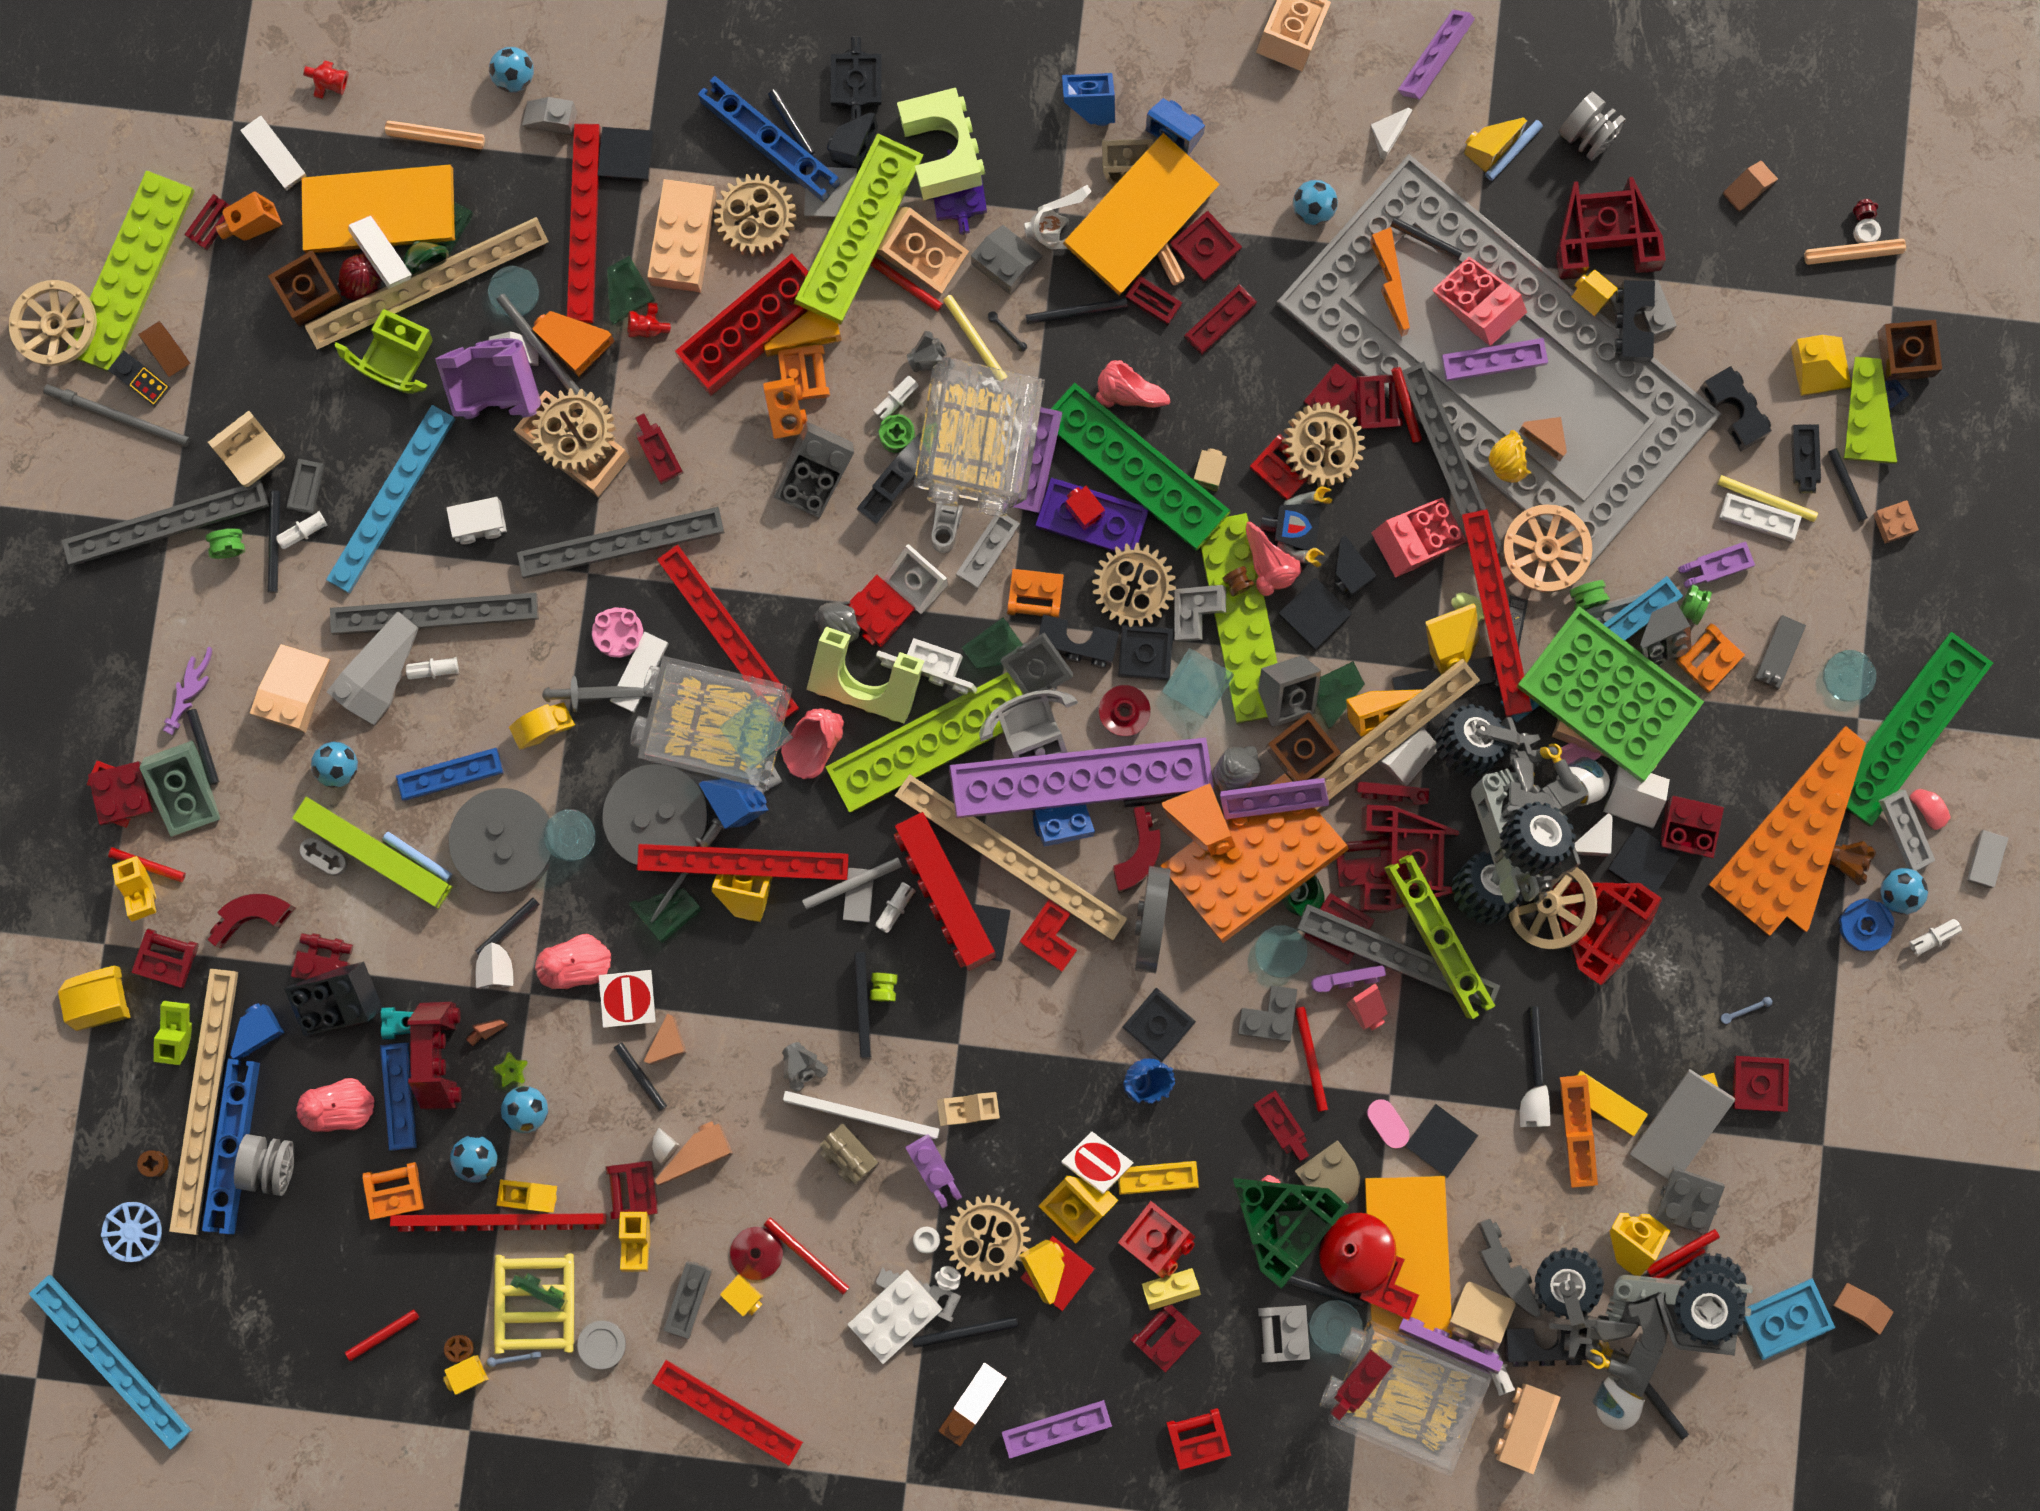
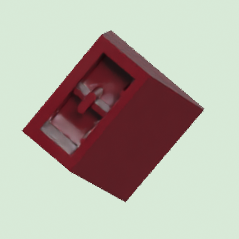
M1671 796L1667 799L1662 821L1661 847L1713 859L1724 807Z

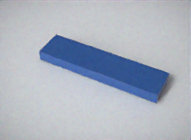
M492 748L396 775L402 801H407L504 774L498 749Z
M408 1043L380 1045L389 1151L417 1148L413 1094L408 1083V1079H411Z

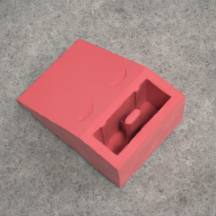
M1471 257L1462 262L1433 289L1437 297L1471 332L1489 346L1527 313L1522 295Z
M1443 497L1386 520L1371 532L1395 578L1415 570L1467 543Z

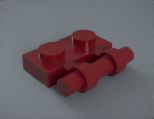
M302 933L299 942L309 945L308 953L297 951L291 976L307 980L350 965L349 962L340 961L342 953L352 954L353 945L344 943V940L338 938L330 940L322 938L320 934L312 933V935ZM319 948L331 950V957L318 956Z

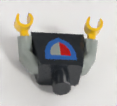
M1321 486L1316 491L1300 494L1285 501L1283 505L1279 506L1277 517L1262 515L1260 529L1262 531L1274 532L1273 545L1277 546L1285 554H1289L1300 561V563H1311L1315 567H1320L1321 563L1315 560L1318 555L1324 556V553L1316 548L1322 504L1318 503L1330 504L1332 502L1330 498H1323L1324 494L1330 492L1331 489Z

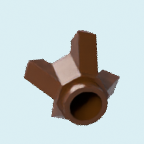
M1864 841L1849 845L1842 844V846L1835 845L1830 865L1836 866L1837 869L1845 873L1858 886L1864 885L1867 882V875L1864 871L1868 872L1876 851Z

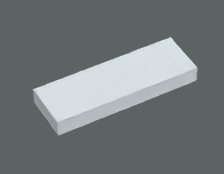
M259 116L241 129L243 135L286 191L307 176L262 116Z
M371 216L349 225L348 231L388 289L411 279L412 274Z
M1727 493L1719 519L1793 542L1795 541L1802 516Z
M644 632L639 646L635 650L618 686L645 688L657 669L669 645L668 642ZM642 697L611 698L610 701L634 713Z

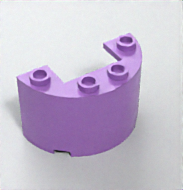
M503 338L476 343L475 347H469L465 350L461 347L435 359L453 416H464L465 419H471L480 415L479 411L488 406H499L501 409L516 405L509 410L510 415H521L523 418L535 415L537 413L536 409L541 405V399L523 342L519 339Z

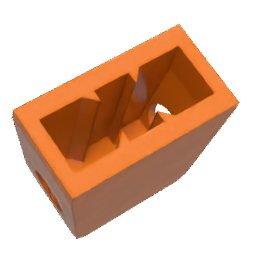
M254 191L223 210L222 213L226 221L217 225L216 230L223 240L235 235L245 241L282 226V222L274 203Z

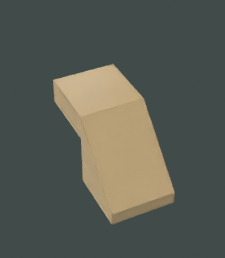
M996 1092L937 1100L940 1126L1000 1118Z

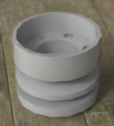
M1593 91L1576 107L1558 132L1571 144L1582 137L1584 140L1579 147V151L1583 153L1591 145L1592 148L1586 156L1591 161L1611 146L1627 120L1620 115L1612 123L1611 120L1617 112L1615 109H1611L1605 115H1602L1601 112L1606 102Z
M246 1134L241 1141L234 1169L235 1188L256 1191L261 1182L263 1193L270 1194L273 1191L274 1195L283 1196L289 1185L294 1168L293 1142L284 1140L281 1143L280 1139L273 1138L267 1149L266 1137Z

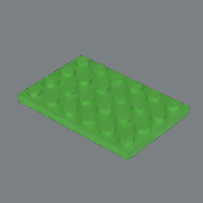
M1580 606L1576 608L1516 686L1641 783L1647 779L1704 703L1702 699Z

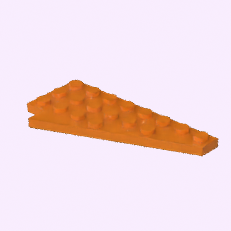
M1847 726L1842 728L1708 884L1768 936L1776 930L1786 917L1804 932H1807L1810 927L1866 742Z

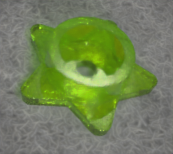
M508 1052L505 1061L494 1066V1070L502 1076V1086H507L512 1081L524 1083L525 1079L522 1071L528 1062L526 1060H516ZM514 1068V1072L511 1073L509 1069Z

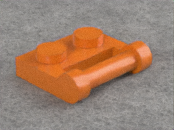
M823 345L778 350L781 380L794 377L795 385H800L803 400L821 399L830 396L829 387H826L822 356L825 354ZM808 356L813 358L816 388L811 389L808 386L805 357ZM783 391L784 400L791 396L787 391Z
M1012 569L1007 615L1020 613L1059 618L1064 575ZM1017 597L1053 601L1052 607L1017 603Z
M1712 623L1706 627V632L1685 655L1675 660L1678 666L1707 693L1745 656ZM1714 639L1719 645L1697 668L1694 667L1691 662Z
M416 1162L408 1163L407 1167L374 1174L371 1171L363 1173L370 1220L424 1209ZM406 1177L409 1178V1185L375 1192V1184Z

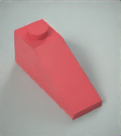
M1376 984L1346 1004L1363 1030L1370 1027L1373 1031L1385 1023L1383 1017L1388 1013Z

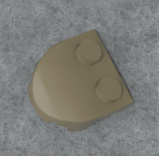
M1153 139L1102 140L1103 172L1106 180L1113 187L1152 146Z
M1338 1140L1295 1170L1296 1175L1305 1186L1329 1188L1347 1204L1358 1194L1360 1174L1354 1161Z

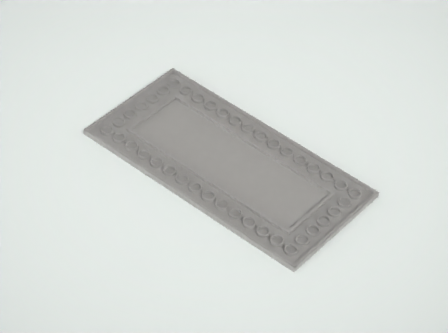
M1410 154L1397 166L1276 303L1361 376L1392 374L1391 369L1401 367V370H1405L1424 361L1468 466L1523 512L1538 505H1557L1575 513L1584 522L1591 536L1592 557L1589 566L1721 416L1717 409L1655 358L1650 362L1619 361V354H1615V339L1619 338V328H1615V325L1600 312L1594 316L1571 297L1575 291ZM1394 217L1463 250L1460 259L1457 260L1391 227L1390 225ZM1389 227L1392 229L1410 326L1408 334L1401 337L1381 293L1383 284L1387 283V279L1370 244L1372 234ZM1471 257L1520 293L1527 313L1491 346L1544 338L1548 364L1446 382L1441 359L1443 354L1491 346L1472 333L1437 297L1433 289L1462 262ZM1384 383L1385 396L1389 399V383ZM1410 397L1417 423L1423 427L1421 420L1418 416V413L1416 411V408L1413 404V401ZM1561 417L1567 453L1560 462L1518 432L1524 422ZM1510 430H1515L1521 439L1524 440L1522 444L1527 448L1525 451L1526 468L1531 472L1524 479L1515 483L1499 479L1489 464L1491 449L1501 438L1507 436ZM1542 515L1535 517L1538 525L1548 532L1553 516ZM1561 518L1555 538L1558 540L1574 531V527ZM1580 537L1564 545L1570 552L1582 554Z

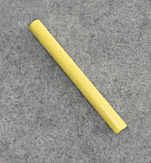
M952 295L944 298V303L998 383L1004 382L1007 376Z
M1721 475L1717 485L1783 511L1802 516L1801 518L1815 522L1818 513L1733 479Z

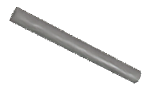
M897 857L802 901L807 910L901 868L902 865Z

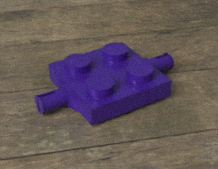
M951 149L947 151L948 156L952 153ZM983 180L981 186L935 197L934 204L937 221L946 219L958 220L959 234L964 235L963 225L965 233H970L968 219L974 215L987 213Z

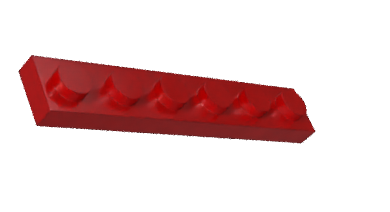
M665 1360L652 1384L790 1466L803 1444V1441L669 1360Z

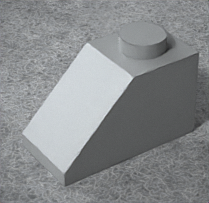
M552 97L527 101L523 127L573 135L577 109L573 101Z

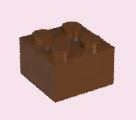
M313 251L306 253L268 275L281 300L299 327L343 302V299Z
M1936 319L1884 324L1877 332L1885 381L1932 378L1942 370Z
M1309 712L1269 742L1266 747L1267 751L1292 782L1310 780L1341 754Z

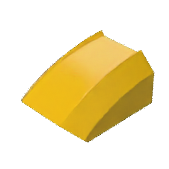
M110 966L65 980L58 990L63 1020L75 1031L130 1018L121 981L120 967Z

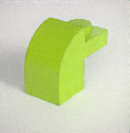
M163 1001L160 1005V1030L154 1037V1062L180 1065L188 1051L192 1032V1023L189 1022L190 1004Z

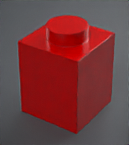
M1087 486L1082 489L1077 487L1067 495L1068 499L1066 500L1065 507L1083 530H1086L1105 515L1104 507Z

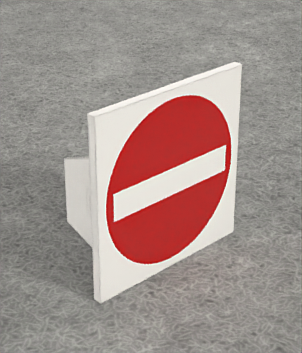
M651 970L599 975L603 1028L656 1022Z
M1093 1132L1061 1161L1063 1165L1102 1194L1133 1164L1131 1160Z

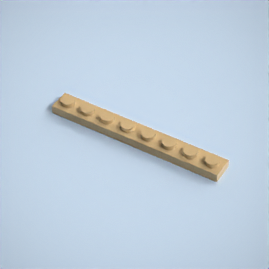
M1462 658L1311 779L1325 778L1328 799L1330 800L1480 681L1479 678Z

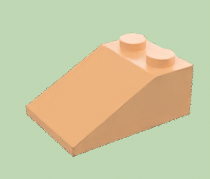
M1277 0L1256 53L1303 71L1331 2L1328 0Z
M900 207L877 251L880 256L940 294L943 293L969 252L910 207Z
M281 644L258 688L250 714L258 719L306 733L331 660Z

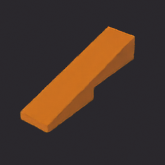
M1389 227L1372 234L1370 244L1387 279V283L1383 284L1381 293L1401 337L1408 334L1410 326L1392 229Z
M1586 1075L1560 1077L1571 1188L1598 1185L1588 1079Z

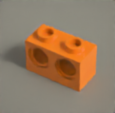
M794 377L763 383L774 439L800 434L804 427L803 425L807 421L805 409L800 410L798 402L803 400L800 385H795ZM781 391H787L791 394L787 400H780L777 397ZM790 415L795 417L796 420L792 424H785L782 422V419Z

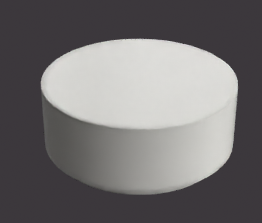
M1863 219L1854 228V238L1859 244L1876 242L1881 235V228L1875 220Z
M922 1227L914 1234L913 1243L919 1252L932 1253L938 1248L940 1237L935 1229Z

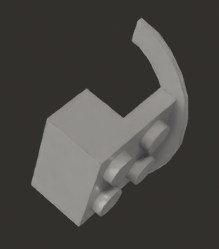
M1054 690L1035 691L1018 696L996 708L985 719L979 732L980 740L984 741L992 738L993 729L1000 721L1013 758L1068 753L1062 734L1055 722L1049 701L1061 703L1066 708L1078 704V701L1068 693Z

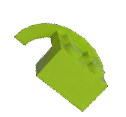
M383 309L371 330L374 339L362 360L351 353L347 347L335 343L339 357L365 376L404 393L413 394L427 389V385L418 380H415V382L410 381L433 341L429 329Z

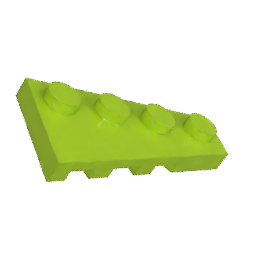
M1854 357L1844 451L1845 460L1897 463L1881 359Z

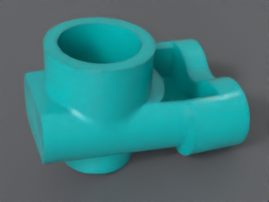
M394 1007L382 1008V1039H395L396 1035L411 1034L410 1026L405 1027L404 1021L407 1017L410 1018L413 1012L395 1011Z

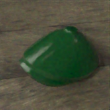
M416 241L408 249L403 263L413 275L448 258L449 251L446 247L438 244Z
M1315 874L1281 901L1287 910L1301 918L1307 904L1320 909L1324 903L1325 895L1320 881Z

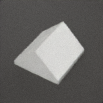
M909 544L904 548L883 579L915 607L920 614L948 586L947 578Z
M1421 727L1377 763L1404 786H1407L1437 752L1435 747L1437 743Z
M1618 765L1603 812L1653 829L1667 799L1669 779L1650 773L1647 779L1641 783Z

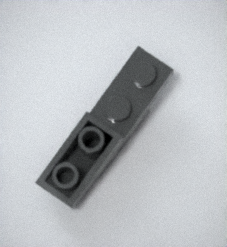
M1491 1219L1478 1222L1487 1245L1486 1249L1478 1251L1494 1282L1520 1309L1532 1317L1541 1316L1539 1309H1542L1543 1306L1538 1301V1294H1533L1529 1284L1532 1283L1529 1271L1527 1268L1522 1269L1521 1265L1510 1267L1509 1263L1512 1262V1258L1507 1247L1502 1248L1499 1240L1502 1237V1233L1497 1222L1492 1223Z

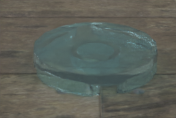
M508 266L500 269L493 275L488 287L491 304L498 312L505 316H508V314L496 300L501 294L504 293L521 316L530 312L539 299L540 290L536 278L530 271L518 266Z
M1844 650L1835 654L1827 661L1823 670V682L1827 691L1833 697L1844 702H1854L1863 699L1873 690L1876 683V669L1865 654L1856 650Z
M566 809L555 813L547 821L544 841L547 849L554 857L573 862L584 858L592 851L595 843V829L591 820L584 813L578 810Z
M1285 925L1274 926L1266 930L1258 938L1255 946V958L1259 967L1266 974L1276 978H1287L1296 974L1305 964L1307 944L1300 933L1294 928Z
M1340 1300L1328 1301L1319 1305L1312 1313L1309 1322L1310 1334L1314 1343L1323 1351L1332 1354L1345 1353L1353 1349L1360 1341L1363 1332L1362 1319L1358 1311L1349 1303Z

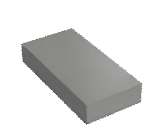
M1985 830L1980 832L1967 881L1989 888L1995 887L2008 842L2007 837Z
M848 868L847 880L868 870ZM874 880L846 892L843 920L870 922Z

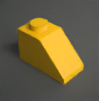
M500 1179L497 1206L554 1213L557 1186Z
M1044 1240L1018 1256L1042 1301L1051 1304L1055 1301L1065 1266L1061 1259L1064 1257V1254L1057 1243L1053 1244L1052 1241Z

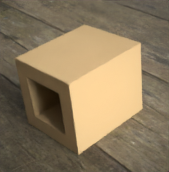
M1215 449L1202 450L1194 481L1201 487L1218 491L1227 456L1222 455L1221 451Z

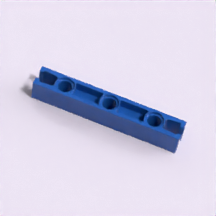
M714 76L710 80L711 91L714 94L719 91L723 96L716 102L707 96L708 90L703 88L698 93L701 104L824 203L830 195L827 194L824 188L821 190L814 182L817 181L819 176H822L836 189L840 185L839 177ZM730 105L737 106L734 112L725 111ZM768 136L775 137L774 142L770 144L764 143L763 140ZM806 167L814 169L809 175L801 174V171Z
M228 1059L202 1231L218 1232V1228L214 1227L217 1212L224 1211V1229L219 1228V1233L235 1234L241 1189H236L234 1185L235 1162L243 1137L246 1134H250L260 1063L246 1062V1066L249 1067L245 1082L243 1083L237 1081L238 1065L241 1066V1061ZM238 1087H242L245 1093L240 1101L234 1098V1091ZM233 1139L237 1147L233 1153L229 1154L226 1150V1144L229 1140ZM223 1192L229 1197V1201L224 1207L218 1203V1197Z

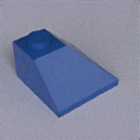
M1112 73L1062 75L1064 103L1089 124L1106 126L1109 123H1115V93Z

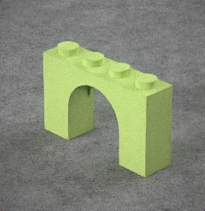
M956 88L897 102L905 137L932 130H942L949 132L958 140L956 149L949 156L915 166L923 200L982 185L981 175L985 174L982 159L977 160L975 154L979 153L976 138H970L969 133L973 132L969 117H964L963 112L967 111L963 96L958 97Z
M826 627L818 642L806 690L838 700L843 704H849L864 709L867 712L887 717L892 721L905 723L912 708L924 660L900 652L893 665L889 682L881 686L864 685L850 675L845 665V656L851 635Z

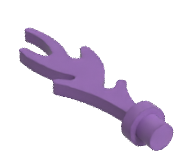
M211 647L207 648L206 655L197 669H194L196 658L193 656L190 658L184 677L185 687L182 688L179 682L176 683L177 696L175 708L171 719L166 718L164 721L166 724L163 729L164 732L173 735L175 729H179L181 724L177 722L186 710L192 707L191 703L184 704V701L196 696L208 683L209 678L207 676L198 681V678L205 671L212 655Z

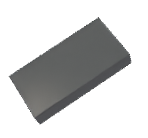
M298 459L286 507L288 510L313 515L325 467L323 463Z

